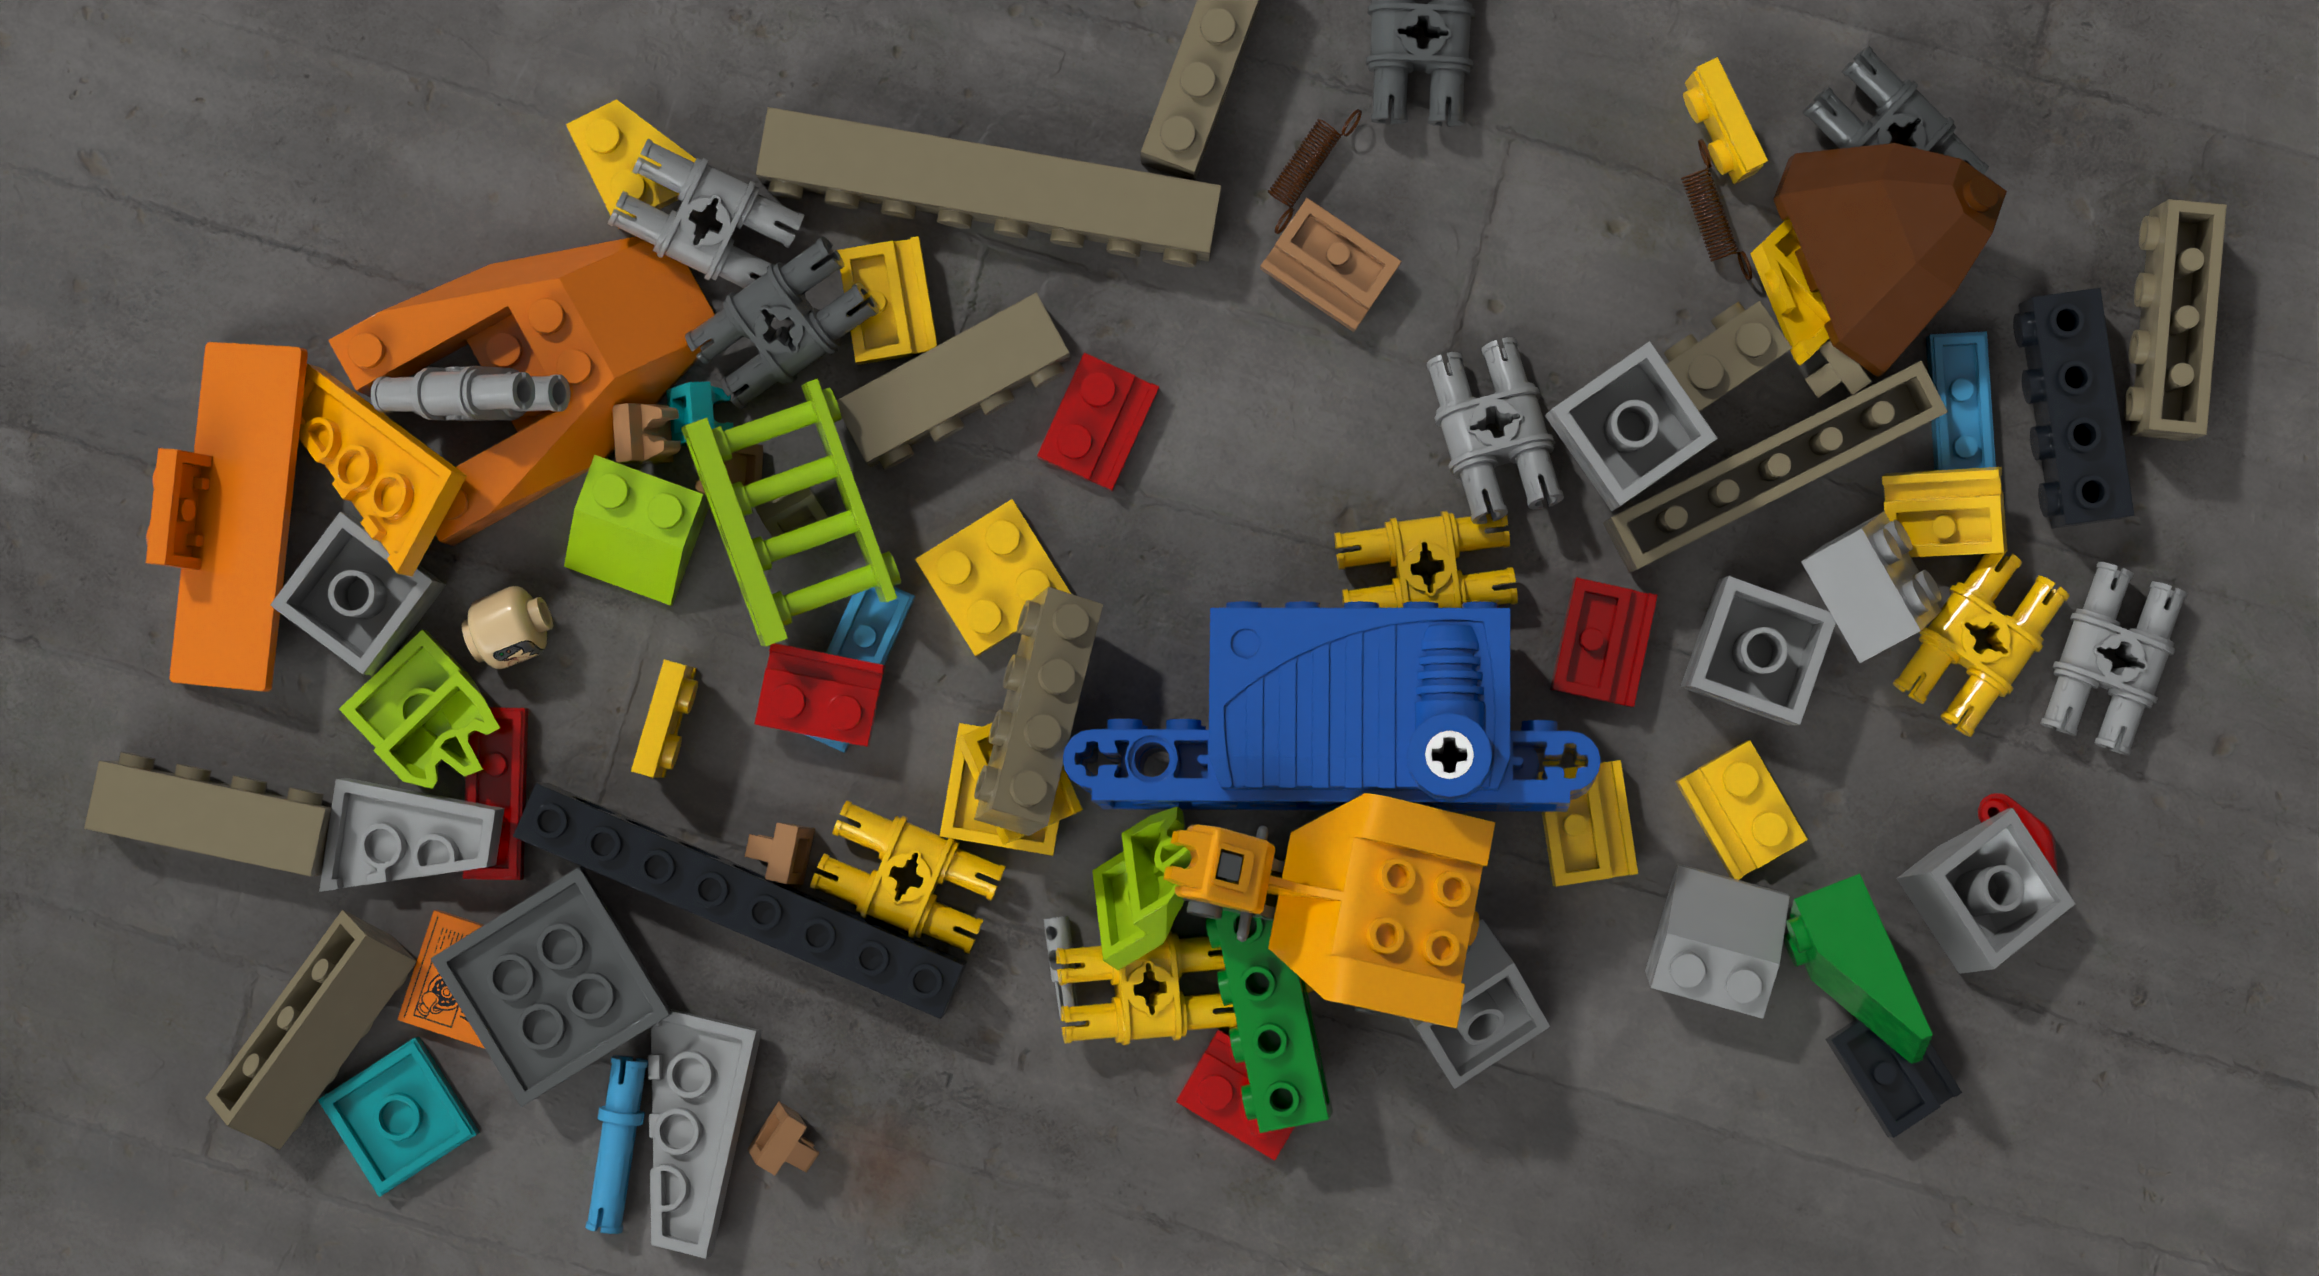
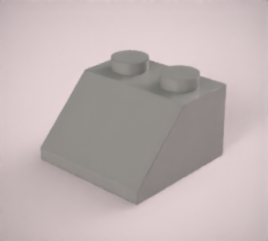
M2013 808L2006 809L1937 846L1896 878L1959 974L1997 968L2075 905L2074 900Z
M1677 863L1645 969L1650 988L1763 1019L1780 966L1789 894Z
M1483 919L1479 921L1477 936L1466 955L1461 983L1465 984L1457 1028L1409 1019L1454 1089L1550 1027L1515 963Z

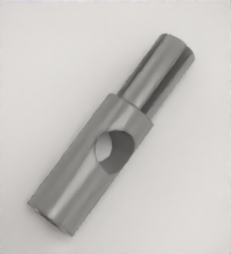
M1069 916L1043 919L1052 982H1055L1060 1019L1062 1006H1078L1075 983L1060 986L1057 976V969L1076 968L1075 963L1056 964L1057 948H1073Z

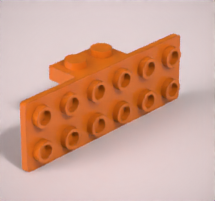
M208 342L204 353L194 453L178 449L158 448L157 464L153 473L154 491L151 519L146 534V563L181 568L169 676L170 681L173 683L269 692L272 689L280 612L270 606V604L282 590L284 582L308 351L304 348Z

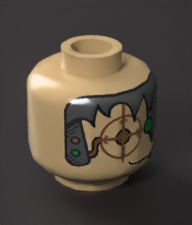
M519 586L508 587L475 600L468 610V619L462 622L463 637L471 655L479 663L485 661L495 669L508 668L542 654L547 645V631L553 628V619L545 601L541 597L533 599L525 589Z

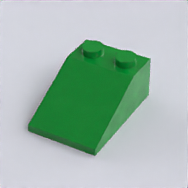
M1857 874L1795 898L1790 919L1786 920L1789 933L1784 934V943L1793 964L1796 967L1804 964L1810 979L1909 1063L1913 1064L1921 1061L1933 1034L1861 875Z

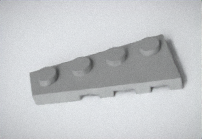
M670 1009L673 1014L651 1027V1055H648V1079H652V1114H649V1138H653V1168L650 1170L651 1245L706 1259L712 1257L762 1030Z

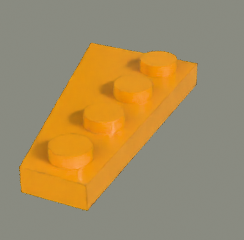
M307 364L299 439L317 463L324 464L335 479L332 485L344 500L351 501L361 514L363 520L360 523L373 540L380 541L390 554L387 560L396 573L413 577L467 475L384 413H379L373 405L326 370Z

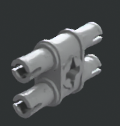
M647 139L640 154L660 163L662 166L659 167L639 157L632 173L636 175L638 173L679 193L677 199L682 201L677 212L672 210L670 214H667L622 191L616 207L635 215L637 218H633L614 208L607 223L655 245L653 251L658 253V257L662 258L663 255H666L705 274L704 279L708 281L710 279L716 281L719 276L742 288H746L758 279V277L750 273L753 272L762 276L767 273V266L771 263L734 246L735 240L731 238L735 227L741 229L742 225H745L789 248L795 238V232L776 224L775 221L798 230L803 221L804 214L796 213L759 195L758 191L760 188L756 187L754 182L750 181L747 184L708 165V160L705 158L702 160L696 158L695 162H692ZM717 198L715 219L722 223L719 229L709 227L705 234H701L699 240H694L697 220L690 216V213L693 209L703 212L706 206L711 205L713 199Z
M1513 337L1502 338L1504 346L1502 354L1505 361L1502 360L1497 340L1486 344L1481 349L1495 390L1494 394L1480 398L1472 396L1462 363L1461 353H1447V368L1450 376L1446 373L1441 355L1430 359L1426 364L1440 406L1436 410L1435 423L1438 427L1442 428L1451 458L1448 465L1449 470L1456 478L1462 480L1473 524L1487 523L1486 515L1488 511L1484 500L1488 503L1493 522L1508 514V509L1504 504L1494 470L1497 466L1504 464H1517L1529 509H1543L1541 500L1544 499L1540 485L1543 487L1548 507L1564 499V494L1560 489L1550 453L1554 450L1555 440L1552 434H1548L1538 402L1541 397L1538 387H1535L1534 383L1528 382L1518 351V342ZM1496 423L1498 430L1504 431V436L1494 438L1492 432L1486 430V425Z
M486 366L428 367L422 369L414 377H378L371 387V402L379 413L414 412L428 420L464 422L516 420L527 411L551 410L561 412L568 407L571 396L569 383L563 375L530 376L526 372H519L512 368Z
M2098 562L2083 609L2077 608L2075 613L2071 614L2070 620L2073 621L2061 658L2059 662L2055 661L2052 668L2055 669L2053 674L2058 679L2040 724L2050 729L2055 727L2056 731L2076 736L2078 732L2077 727L2091 688L2097 689L2099 686L2108 690L2107 694L2111 696V700L2094 744L2102 748L2110 747V751L2130 756L2131 747L2145 708L2151 709L2152 705L2157 703L2158 698L2154 696L2168 656H2173L2175 652L2173 648L2174 642L2170 640L2183 600L2186 599L2188 593L2179 588H2175V591L2171 590V585L2152 581L2136 629L2130 628L2127 630L2120 627L2121 623L2116 621L2134 573L2125 568L2119 571L2117 570V565ZM2116 649V656L2123 659V662L2131 667L2112 668V662L2104 658V654L2098 653L2097 650Z

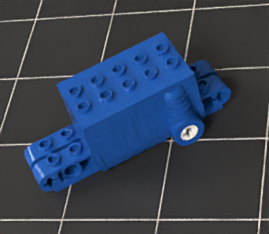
M1238 601L1226 603V608H1210L1209 730H1206V726H1201V720L1169 719L1166 720V729H1148V726L1143 725V720L1109 719L1107 720V729L1085 730L1073 736L1066 745L1063 754L1066 773L1073 782L1092 795L1093 802L1102 809L1167 810L1178 806L1181 810L1332 811L1364 793H1369L1459 814L1468 811L1567 812L1570 800L1577 799L1590 790L1598 775L1601 762L1599 750L1590 738L1578 732L1558 731L1557 721H1522L1521 731H1510V608H1498V604L1494 602L1462 603V608H1438V603L1406 602L1403 603V608H1379V603L1358 601L1344 603V608H1320V603L1298 601L1285 603V608H1261V603ZM1157 752L1169 754V765L1164 773L1155 777L1145 776L1144 765L1149 756ZM1099 753H1102L1111 762L1121 764V768L1118 765L1099 766L1097 776L1087 766L1088 763L1097 762ZM1537 753H1544L1542 765H1558L1561 762L1562 755L1570 754L1573 755L1574 764L1584 766L1578 768L1575 778L1572 779L1564 778V770L1561 767H1544L1542 780H1536L1539 769ZM1445 760H1456V772H1444Z

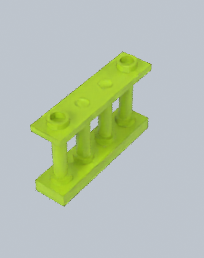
M818 378L801 385L807 402L725 431L722 430L721 426L711 429L708 418L687 424L681 428L761 646H769L788 639L784 626L792 623L791 617L873 587L879 602H889L897 599L893 586L901 584L899 571L890 551L882 554L880 552L834 423L842 420L837 400L830 387L821 389ZM815 424L826 457L743 486L741 481L731 484L724 465L725 461L732 459L731 453ZM835 478L846 508L845 512L764 541L761 536L751 539L744 520L745 516L752 514L751 508ZM855 533L866 566L783 595L781 591L771 593L764 571L772 569V562Z

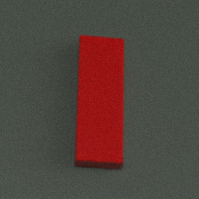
M489 707L500 729L489 735L476 731L468 737V742L483 770L466 776L465 801L505 808L496 865L463 871V879L524 880L525 842L513 837L526 807L528 708Z

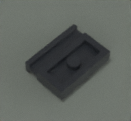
M1855 1019L1825 1039L1887 1137L1895 1138L1940 1108L1941 1104L1962 1093L1931 1043H1929L1923 1059L1911 1064L1858 1019Z

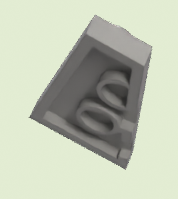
M351 778L336 779L319 892L495 866L505 808Z

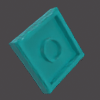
M419 1036L318 1099L379 1197L480 1133Z

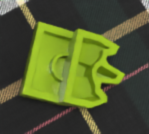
M423 629L339 708L347 719L375 747L373 751L403 782L431 789L434 788L438 781V764L442 760L464 777L483 770L468 742V737L476 731L489 735L500 729L474 680L427 630Z
M1178 806L1152 814L1122 832L1124 851L1092 870L1103 961L1116 970L1122 969L1162 945L1179 910L1185 902L1183 897H1179L1175 893V887L1179 885L1163 879L1166 867L1176 866L1185 869L1191 862V854L1186 847L1171 843L1173 831L1184 830L1185 827L1183 811Z

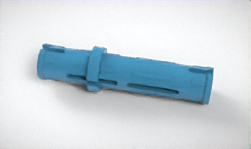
M613 1055L610 1061L612 1064L605 1106L599 1107L597 1117L603 1123L588 1221H586L585 1228L597 1231L598 1227H601L600 1233L619 1234L623 1232L622 1223L637 1126L644 1123L645 1112L640 1110L648 1060L636 1058V1061H633L632 1056Z

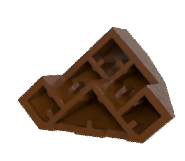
M1897 143L1795 153L1788 159L1773 200L1781 220L1790 219L1801 246V248L1795 251V255L1810 292H1820L1831 320L1824 324L1832 346L1879 377L1889 369L1957 291L1991 237L2007 191L1962 159Z

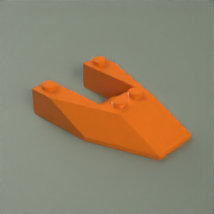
M636 236L493 263L384 309L328 340L355 390L370 398L372 384L378 377H409L467 344L471 347L481 366L512 368L519 372H526L530 376L563 375L567 379L571 396L568 407L564 411H527L519 419L511 420L517 433L456 466L467 477L435 534L439 542L455 546L589 471L594 455L607 459L615 450L613 406L625 403L657 404L667 394L666 390L671 389L698 360L696 355L701 352L700 347L702 345L691 351L686 342L685 334L696 329L714 316L715 313L689 266L666 255H663L662 258L658 257V253L653 251L655 245Z

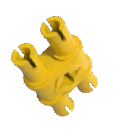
M1441 511V516L1405 521H1397L1396 517L1390 518V521L1384 523L1385 528L1334 533L1335 549L1354 546L1360 548L1359 551L1336 554L1339 570L1345 569V567L1389 562L1390 567H1395L1396 578L1392 579L1391 585L1354 590L1343 589V605L1347 602L1358 601L1379 603V608H1403V603L1435 602L1438 603V608H1462V603L1494 602L1498 605L1517 604V588L1497 591L1492 589L1493 585L1516 582L1513 567H1508L1504 570L1463 575L1461 569L1457 570L1456 558H1459L1460 552L1510 547L1509 531L1485 533V529L1508 525L1507 515L1493 522L1490 513L1486 515V524H1473L1471 516L1455 518L1454 513ZM1422 544L1429 560L1432 562L1439 561L1441 566L1440 572L1433 574L1431 577L1430 592H1428L1427 585L1424 584L1422 576L1412 575L1411 565L1420 561V552L1423 551Z
M2008 550L2004 553L1984 554L1965 583L1958 582L1956 585L1951 586L1949 589L1951 595L1941 608L1942 611L1934 618L1928 628L1924 627L1920 631L1919 641L1922 643L1900 676L1893 682V685L1901 692L1905 690L1910 691L1920 676V679L1908 696L1924 704L1927 696L1950 663L1962 665L1967 669L1966 673L1970 677L1940 717L1949 725H1952V723L1958 724L1955 729L1968 737H1972L1975 733L1974 730L1997 697H2005L2006 694H2011L2014 689L2011 686L2033 653L2040 652L2043 648L2042 643L2044 639L2041 637V634L2064 601H2067L2070 597L2068 592L2061 586L2057 590L2052 589L2055 582L2038 575L2035 584L2012 617L2009 615L2004 616L1995 610L1994 600L2015 570L2022 564V561L2012 553L2009 557L2005 556L1995 570V567ZM1987 628L1990 632L1986 640L1992 645V649L1988 648L1976 652L1973 649L1976 639L1970 634V630L1977 631Z
M846 800L840 815L859 822L861 827L857 828L837 820L832 835L841 836L879 852L878 858L882 862L878 871L874 869L869 874L831 858L830 855L824 853L817 868L838 876L839 879L835 881L819 873H814L810 888L818 889L857 906L856 912L860 913V917L866 919L869 915L909 932L908 937L920 938L923 933L970 954L976 939L957 932L954 928L957 926L977 935L982 926L983 919H977L936 902L937 895L933 893L937 884L942 885L946 880L992 901L998 886L979 879L977 873L1001 881L1006 866L995 864L959 849L960 842L955 841V839L940 837L935 833L908 823V818L905 816L901 818L896 816L892 821ZM918 854L916 874L923 878V883L921 887H909L906 894H902L901 899L898 900L900 880L893 877V871L896 867L906 868L910 860H914L915 855Z
M1169 931L1162 945L1120 970H1116L1103 961L1101 946L1069 949L1057 948L1056 964H1081L1077 968L1057 969L1060 986L1068 983L1110 980L1115 990V997H1112L1111 1003L1072 1007L1067 1005L1061 1007V1021H1065V1023L1085 1021L1084 1025L1061 1027L1064 1043L1115 1038L1116 1043L1129 1045L1130 1040L1171 1036L1175 1041L1185 1037L1189 1030L1220 1027L1236 1028L1235 1012L1213 1013V1010L1216 1008L1233 1007V1004L1224 1006L1220 993L1184 996L1183 992L1179 991V979H1181L1182 973L1226 970L1223 954L1208 955L1209 951L1222 950L1221 947L1212 949L1208 936L1179 939L1177 933ZM1146 970L1148 978L1158 981L1160 985L1158 992L1150 994V1003L1147 1006L1145 998L1135 995L1133 991L1134 984L1143 982V973Z

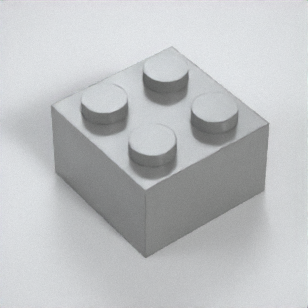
M1650 341L1556 405L1545 415L1611 511L1626 503L1718 439Z
M1884 511L1825 543L1801 561L1859 663L1920 632L1942 611L1937 603L1942 597L1936 582L1926 570L1919 572L1908 553L1913 547L1906 530L1899 521L1893 520L1890 522Z
M339 512L270 606L361 674L374 676L394 656L447 584L420 564L413 577L396 573L387 560L390 554L380 541L373 540L361 525V520L355 516Z
M1731 576L1718 579L1680 687L1788 726L1800 725L1836 622L1829 611Z

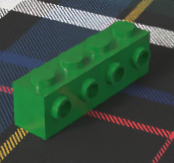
M1223 910L1222 919L1205 918L1212 949L1221 947L1226 970L1218 971L1217 977L1224 1006L1233 1004L1238 1027L1229 1029L1236 1063L1245 1062L1250 1084L1241 1086V1092L1247 1119H1257L1260 1133L1329 1120L1333 1110L1306 982L1268 949L1273 921L1252 917L1248 939L1240 942L1237 939V930L1241 914Z

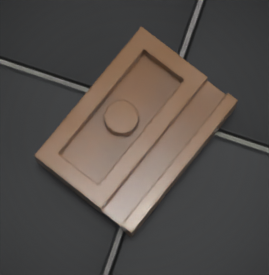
M1306 198L1267 258L1261 264L1260 270L1352 332H1355L1402 261Z

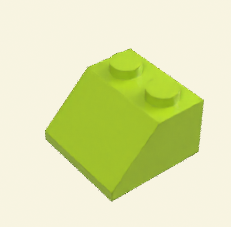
M594 455L574 508L564 567L673 606L709 509L707 497L699 492Z

